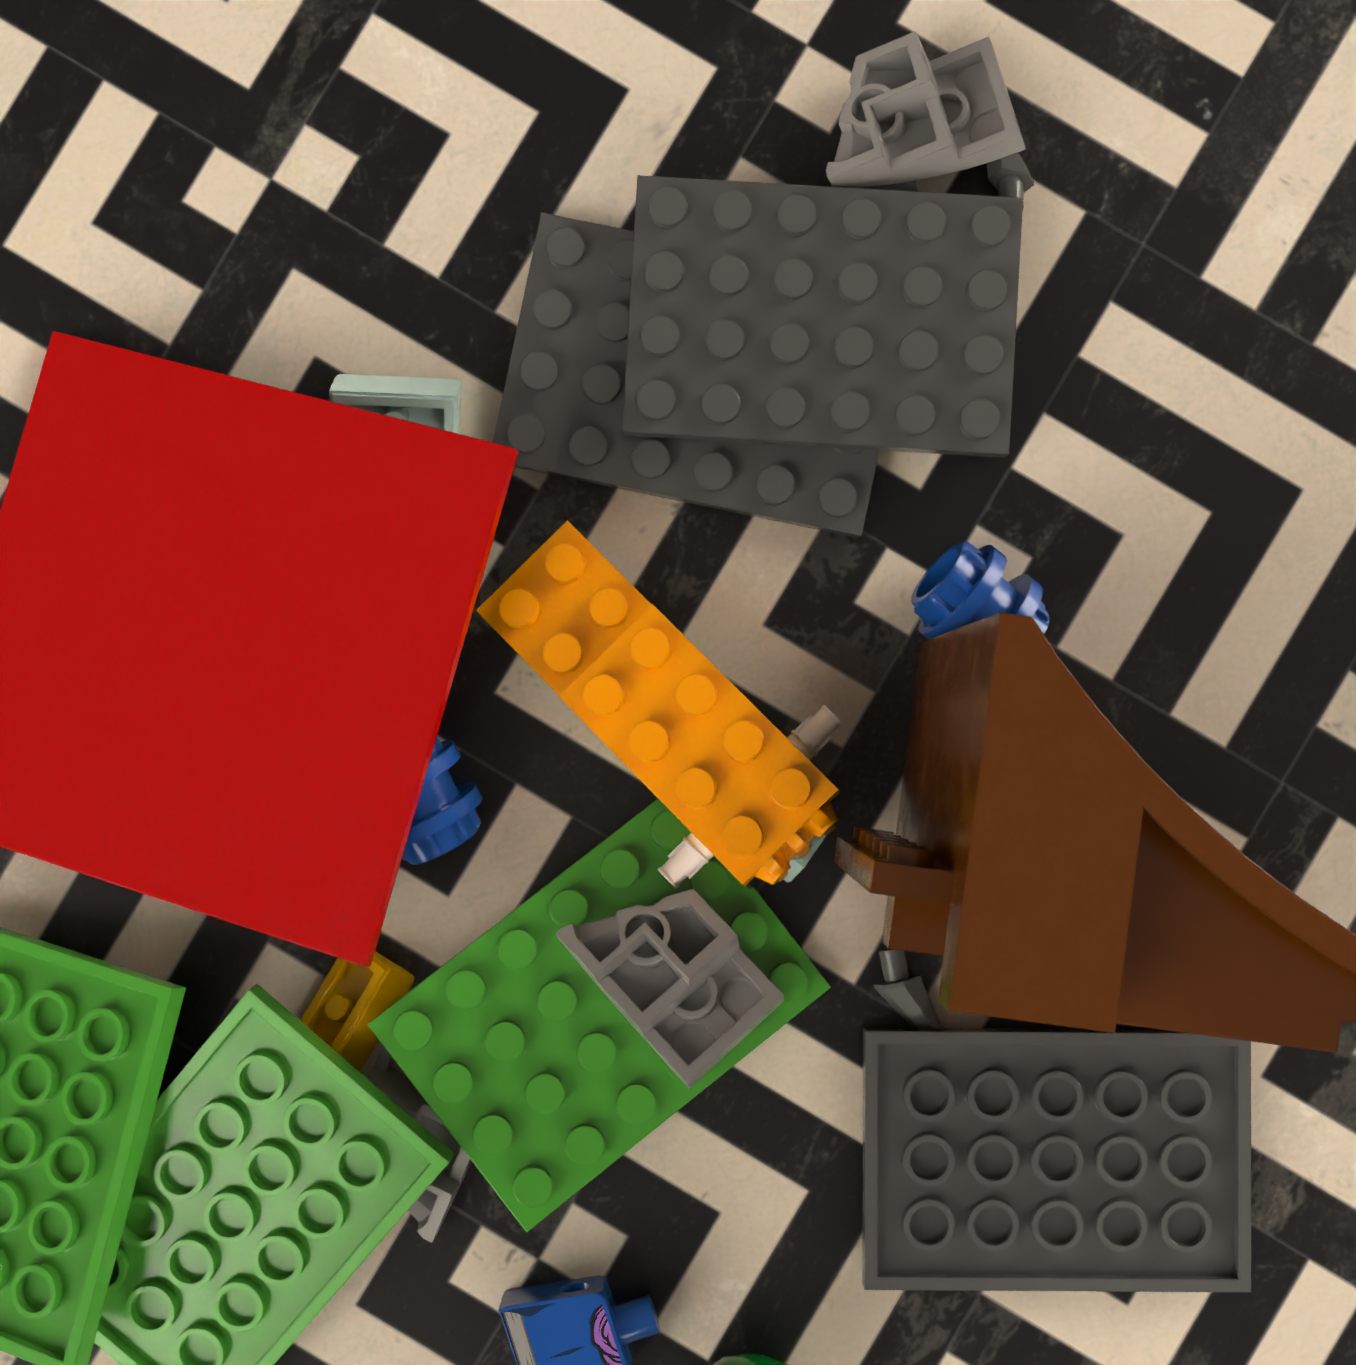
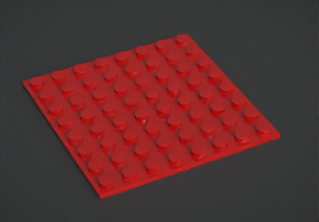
M52 331L0 509V847L364 967L371 966L519 450Z

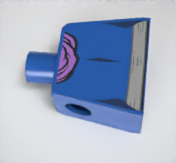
M600 1275L513 1288L504 1291L498 1309L516 1365H633L628 1344L661 1333L657 1313L650 1295L615 1306L605 1276Z

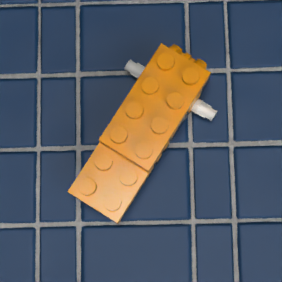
M568 520L476 610L559 695L561 700L691 832L668 855L670 859L662 867L658 868V871L676 889L687 877L691 879L705 864H708L713 856L742 885L749 889L760 879L774 885L778 881L781 882L789 874L788 870L791 868L789 862L791 860L801 859L808 854L812 848L815 836L819 838L824 835L827 836L835 828V824L839 819L833 806L842 798L839 789L810 760L818 755V752L833 738L831 734L839 726H842L843 723L823 705L813 717L809 715L786 737Z

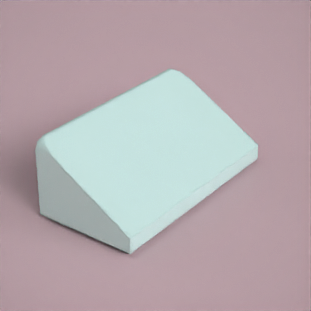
M339 374L335 377L329 390L331 402L460 434L461 380Z

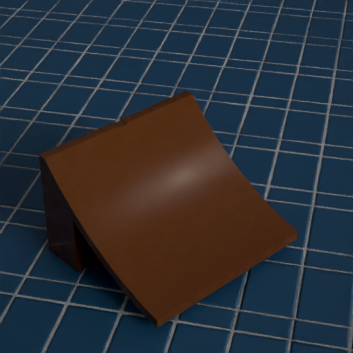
M998 613L960 627L956 631L952 630L920 643L896 834L891 831L855 827L853 839L837 837L834 863L870 893L888 896L882 942L887 948L944 956L938 1000L948 1011L1115 1033L1116 1024L1318 1051L1338 1052L1341 1021L1356 1023V934L1292 892L1245 856L1197 814L1140 757L1098 709L1058 657L1033 617Z

